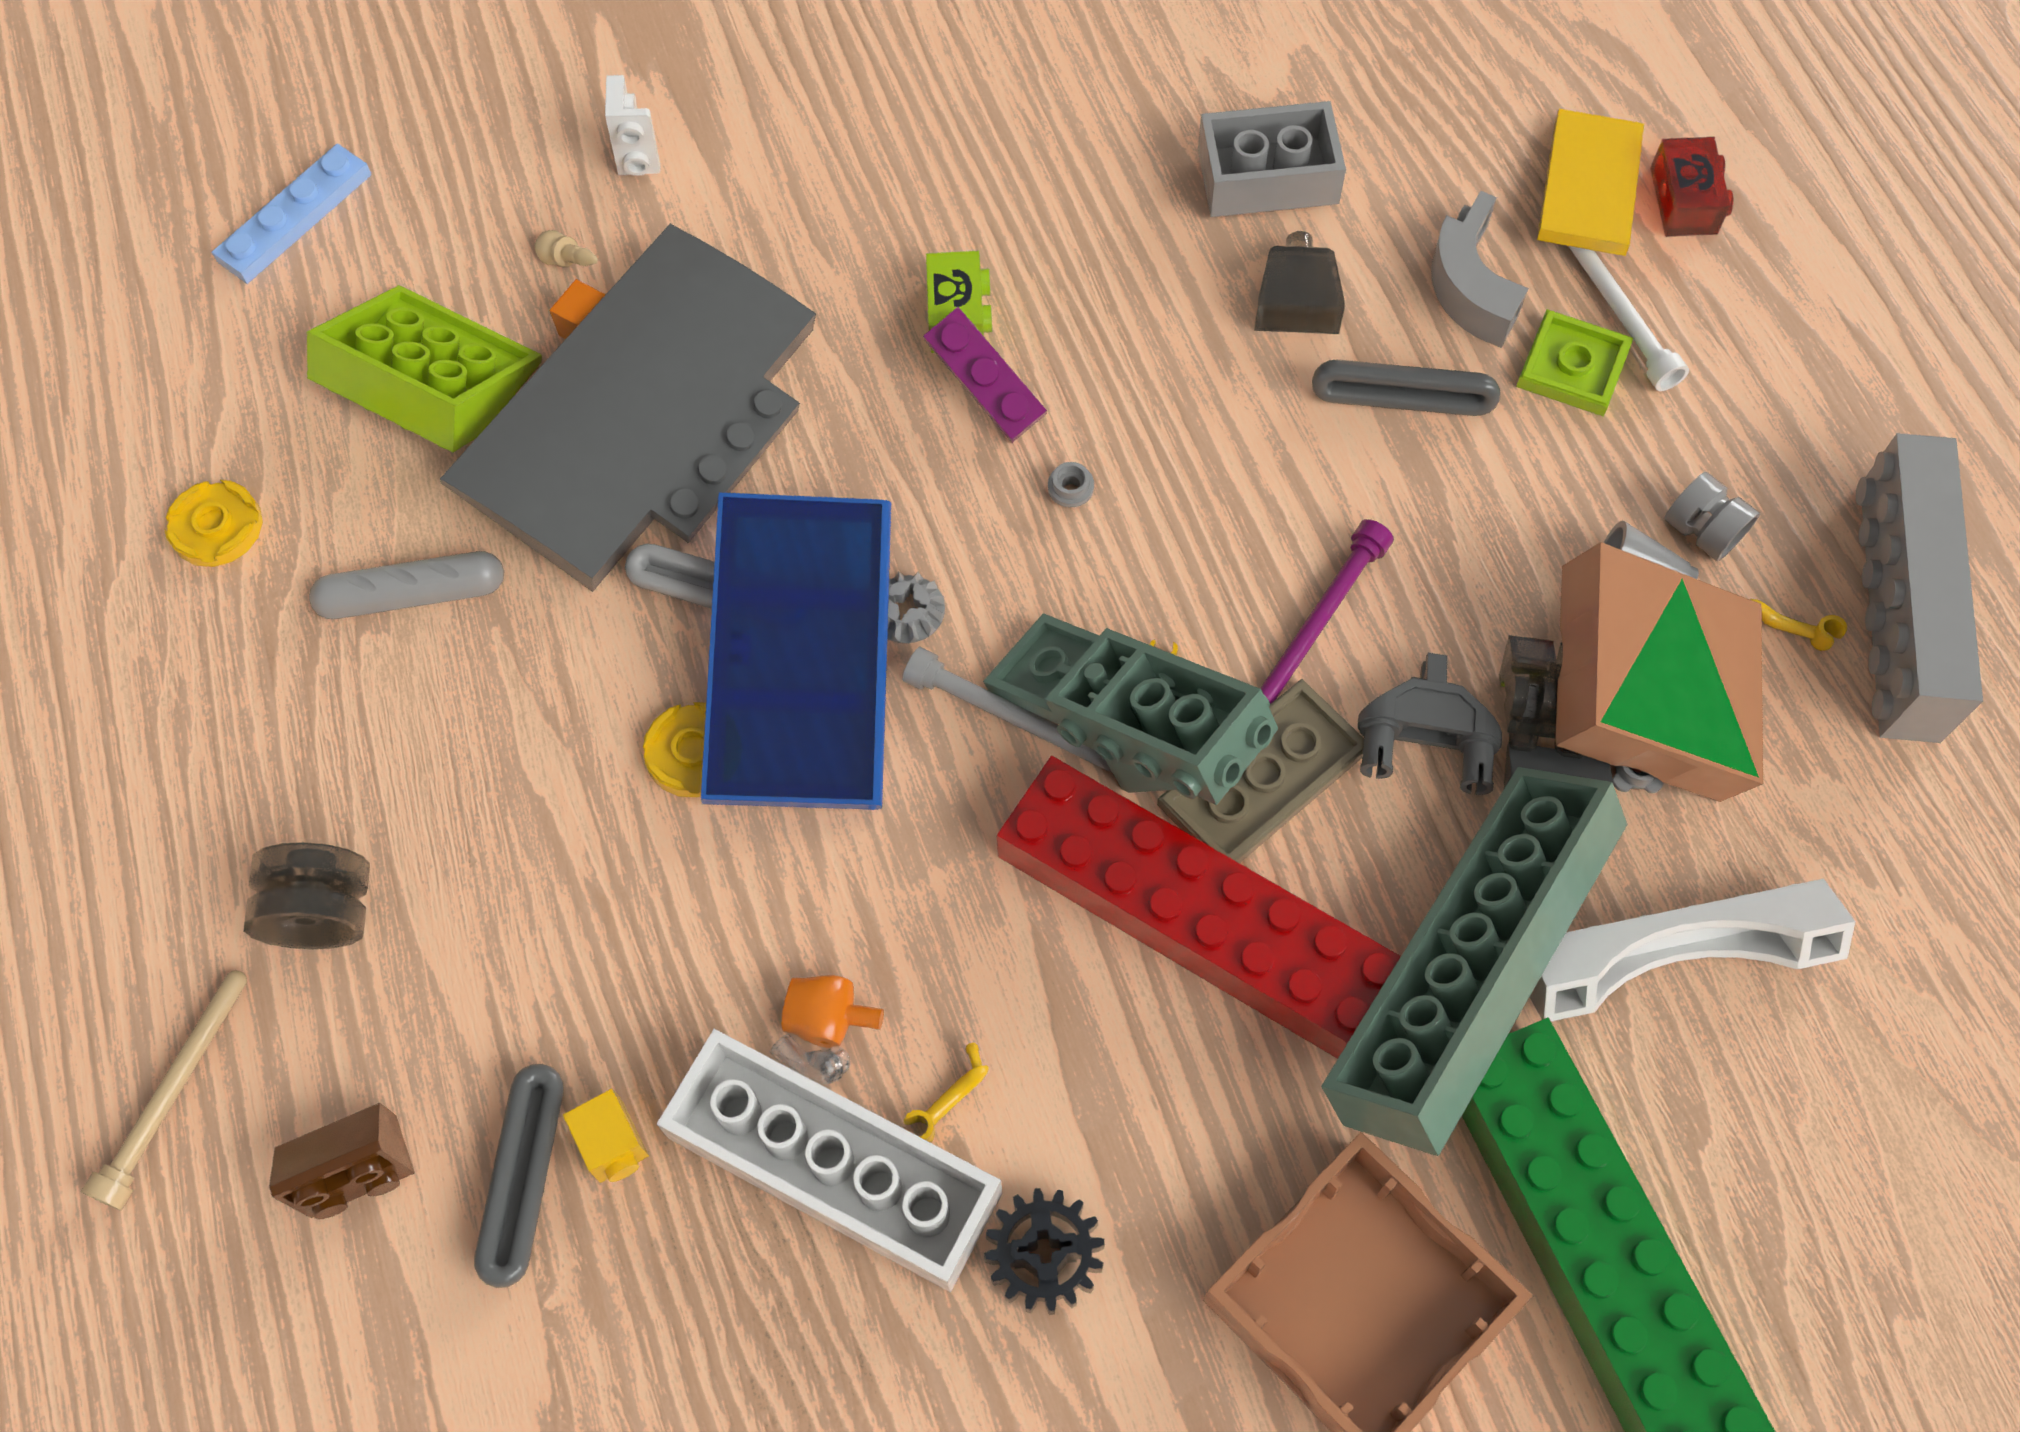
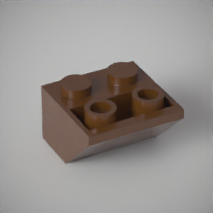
M378 1103L275 1147L269 1188L274 1199L310 1218L326 1219L345 1211L348 1208L347 1202L366 1194L371 1197L379 1196L396 1189L400 1185V1179L410 1176L415 1172L397 1116L384 1105Z

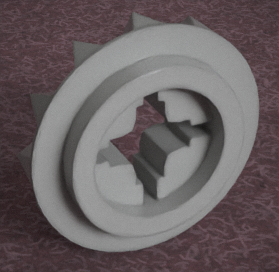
M898 571L895 578L889 580L888 640L898 643H914L932 635L939 628L944 618V596H942L935 581L930 582L924 579L919 572L914 576H904ZM913 594L914 605L917 609L909 608L907 614H904L902 620H900L899 606L896 602L904 603L906 597Z

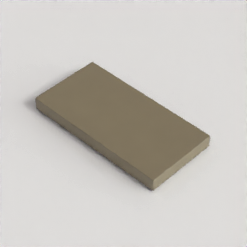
M1300 679L1270 704L1269 708L1278 726V730L1273 735L1269 745L1259 752L1242 773L1239 782L1229 789L1217 805L1197 796L1194 799L1187 798L1177 790H1167L1158 798L1157 805L1181 830L1238 863L1247 858L1363 757L1364 738L1303 679Z

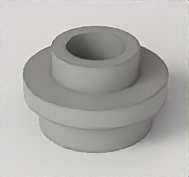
M1065 462L1059 465L1049 476L1048 492L1052 500L1064 507H1078L1085 504L1092 497L1094 479L1082 464ZM1072 484L1076 485L1078 488L1074 490H1068L1064 487L1066 485Z

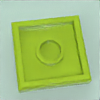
M1546 309L1516 387L1604 417L1634 338Z

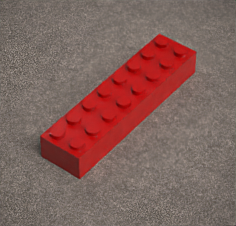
M1052 755L996 835L998 857L1337 1059L1401 957L1385 946Z

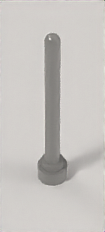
M918 647L910 657L903 673V682L919 690H922L924 687L930 690L934 689V687L942 689L1090 763L1112 772L1106 760L1096 750L1083 744L1080 747H1075L1064 740L1057 731L1058 724L1016 706L1012 702L945 670L944 663L938 661V655Z

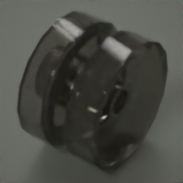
M283 843L260 849L252 854L249 887L256 894L247 899L244 932L251 938L263 943L294 949H333L356 943L363 938L366 907L359 899L367 894L370 863L364 856L328 844Z

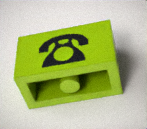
M979 251L926 253L929 330L959 307L983 336L986 332H992L991 305H982V296H991L989 269H980Z

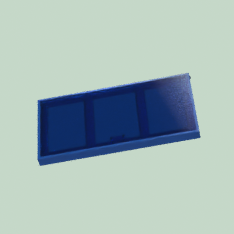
M719 492L701 786L702 804L882 809L892 505L890 501Z

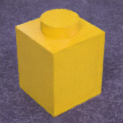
M612 1088L563 1114L588 1171L600 1183L607 1179L609 1182H616L630 1176L638 1170V1162L649 1157L624 1102Z

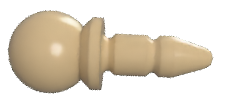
M555 230L543 232L535 242L537 257L548 265L557 264L561 267H569L572 264L589 266L598 262L597 257L589 249L579 247L573 238L564 236Z

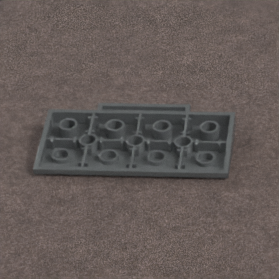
M670 223L440 478L441 484L593 592L654 519L689 543L717 510L719 492L731 493L798 412L800 403L770 381L811 334L814 328L816 313L748 267Z

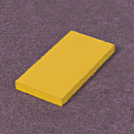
M1559 108L1555 119L1537 240L1626 256L1631 240L1645 123Z

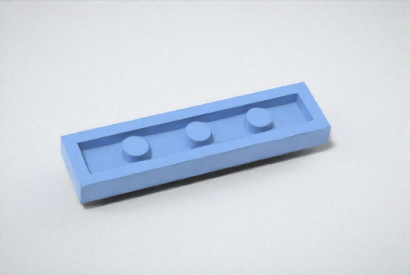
M337 143L212 251L213 256L220 265L248 284L372 175L367 163Z

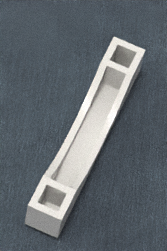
M1824 879L1657 914L1643 915L1638 918L1591 926L1585 929L1566 932L1532 991L1530 999L1540 1018L1545 1019L1549 1017L1552 1022L1594 1013L1611 993L1628 980L1650 969L1677 961L1706 957L1744 958L1802 969L1848 958L1856 921Z

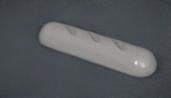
M643 544L630 552L626 559L625 571L627 577L634 585L712 609L715 561L656 544ZM735 568L734 586L800 588L791 583ZM733 607V615L786 630L800 626L809 614V610Z
M475 551L323 576L315 581L310 589L309 600L313 610L319 616L326 619L367 615L491 594L503 582L504 569L501 561L495 555L486 551Z

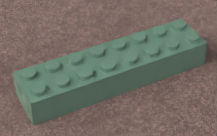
M1517 767L1321 1086L1343 1126L1435 1156L1440 1155L1628 825L1612 782Z

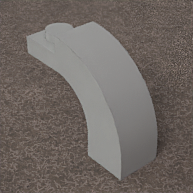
M1480 191L1472 207L1464 205L1457 219L1446 215L1432 260L1431 276L1436 296L1446 313L1470 334L1502 348L1520 314L1529 288L1498 276L1481 261L1476 247L1489 225L1497 197Z

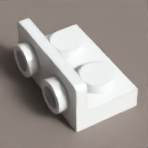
M607 75L605 118L618 175L639 176L660 173L661 165L650 110L647 108H637L635 94L627 93L624 75Z

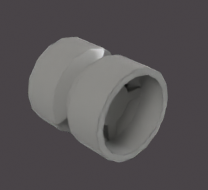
M1703 472L1680 494L1667 511L1664 520L1684 536L1695 534L1697 536L1696 545L1715 561H1720L1748 533L1759 518L1760 512L1740 497L1729 499L1727 497L1728 488L1708 472Z

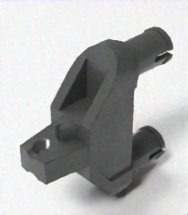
M1428 652L1426 661H1423L1421 666L1420 678L1411 677L1410 680L1387 691L1369 703L1358 715V729L1362 736H1364L1363 757L1360 766V772L1364 776L1371 778L1374 766H1377L1376 779L1388 778L1393 774L1394 740L1460 750L1463 753L1460 789L1467 794H1471L1472 783H1476L1475 795H1486L1493 791V759L1502 746L1500 725L1488 709L1463 686L1447 682V655Z

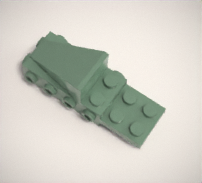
M1044 613L983 681L988 691L1012 702L1016 706L1059 724L1057 726L1058 733L1071 745L1080 747L1083 744L1096 750L1106 760L1120 788L1128 793L1177 790L1187 798L1194 799L1197 796L1217 805L1229 789L1239 782L1242 773L1259 752L1269 745L1273 735L1278 730V726L1269 708L1270 702L1260 688L1108 628L1099 636Z

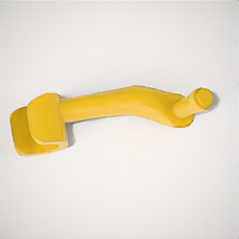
M1750 599L1761 604L1762 622L1774 629L1810 638L1812 646L1820 651L1829 650L1834 644L1833 637L1841 639L1847 632V623L1839 616L1826 615L1817 625H1811L1784 616L1758 599Z
M975 1042L967 1044L965 1048L972 1069L951 1085L926 1112L913 1110L907 1113L903 1122L905 1125H912L916 1122L925 1123L928 1129L925 1134L919 1137L930 1143L934 1139V1126L969 1094L988 1073L989 1068L987 1065L982 1066L978 1052L979 1047Z

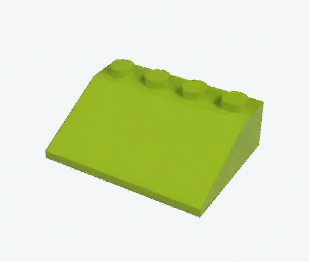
M401 285L307 331V379L451 452H455L476 439L509 403L542 362V354Z

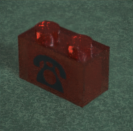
M1715 137L1662 139L1650 170L1665 237L1718 235L1726 216H1730L1732 213L1734 197L1732 190L1726 187L1724 178L1725 159L1723 155L1718 153Z

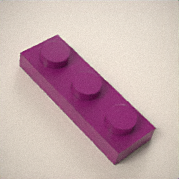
M959 307L923 335L924 341L1011 443L1047 414L1046 408Z

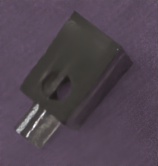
M1293 232L1287 236L1286 246H1274L1269 250L1258 298L1254 331L1339 334L1345 309V300L1335 253L1330 248L1313 247V237L1308 232Z

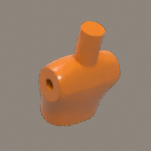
M836 975L792 978L784 1001L781 1026L783 1032L797 1035L804 1041L824 1048H837L841 1045L849 1025L880 1030L884 1019V1009L855 1005L854 985L847 978Z

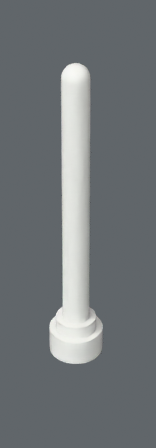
M1568 246L1648 360L1646 362V367L1648 368L1646 375L1656 390L1666 391L1682 382L1689 373L1688 366L1678 353H1672L1669 349L1662 348L1594 250Z

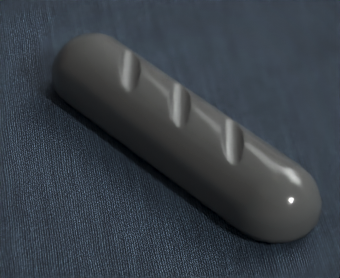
M1329 360L1322 363L1315 370L1312 377V389L1317 397L1330 403L1482 416L1494 410L1500 401V387L1495 379L1479 372L1348 360Z
M531 1064L522 1068L515 1075L510 1087L474 1255V1267L478 1277L486 1285L495 1288H506L517 1283L525 1275L529 1266L564 1093L560 1074L553 1067L545 1064Z

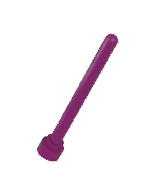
M1364 519L1351 536L1352 544L1350 548L1352 553L1260 687L1270 704L1277 699L1367 563H1372L1376 559L1384 557L1394 542V537L1390 530L1381 523L1371 519Z

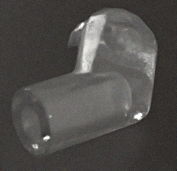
M789 1034L781 1037L770 1050L772 1056L780 1064L820 1085L838 1081L849 1070L851 1064L849 1054L842 1047L833 1046L828 1050L806 1052Z

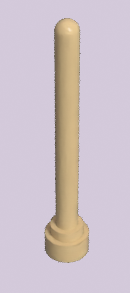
M235 970L226 975L110 1166L104 1164L99 1173L92 1172L80 1191L81 1193L121 1211L133 1192L129 1188L134 1180L130 1174L245 987L247 978L243 972Z

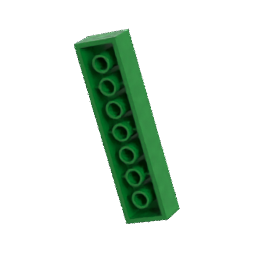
M1549 1017L1508 1034L1462 1114V1118L1625 1432H1775Z

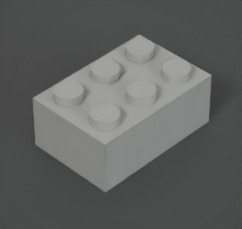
M1331 101L1201 114L1198 154L1210 217L1339 204L1346 166Z

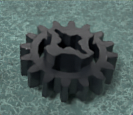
M1040 1188L1034 1189L1033 1202L1026 1204L1018 1194L1013 1196L1015 1212L1009 1214L1007 1211L998 1209L996 1218L1003 1226L1002 1229H987L986 1239L992 1244L997 1245V1249L984 1253L985 1263L999 1265L1000 1267L990 1276L992 1284L995 1286L1007 1282L1009 1287L1005 1294V1300L1011 1303L1019 1295L1025 1297V1310L1027 1313H1032L1037 1301L1045 1302L1049 1315L1055 1314L1056 1300L1062 1298L1071 1308L1076 1307L1077 1299L1074 1291L1080 1288L1082 1291L1091 1294L1094 1290V1284L1087 1274L1088 1272L1102 1273L1104 1263L1092 1257V1253L1099 1252L1105 1248L1103 1238L1090 1237V1233L1098 1226L1096 1216L1082 1220L1080 1215L1084 1202L1079 1199L1070 1207L1063 1205L1064 1195L1063 1191L1059 1189L1054 1194L1052 1201H1044V1195ZM1051 1216L1067 1222L1077 1235L1075 1233L1065 1234L1052 1224ZM1031 1218L1032 1226L1023 1238L1012 1240V1243H1009L1015 1229L1022 1222ZM1048 1239L1051 1248L1060 1249L1052 1253L1051 1262L1041 1263L1038 1254H1029V1252L1037 1250L1038 1240ZM1081 1259L1080 1265L1073 1276L1059 1285L1058 1274L1065 1265ZM1011 1267L1028 1270L1038 1279L1039 1288L1022 1281Z

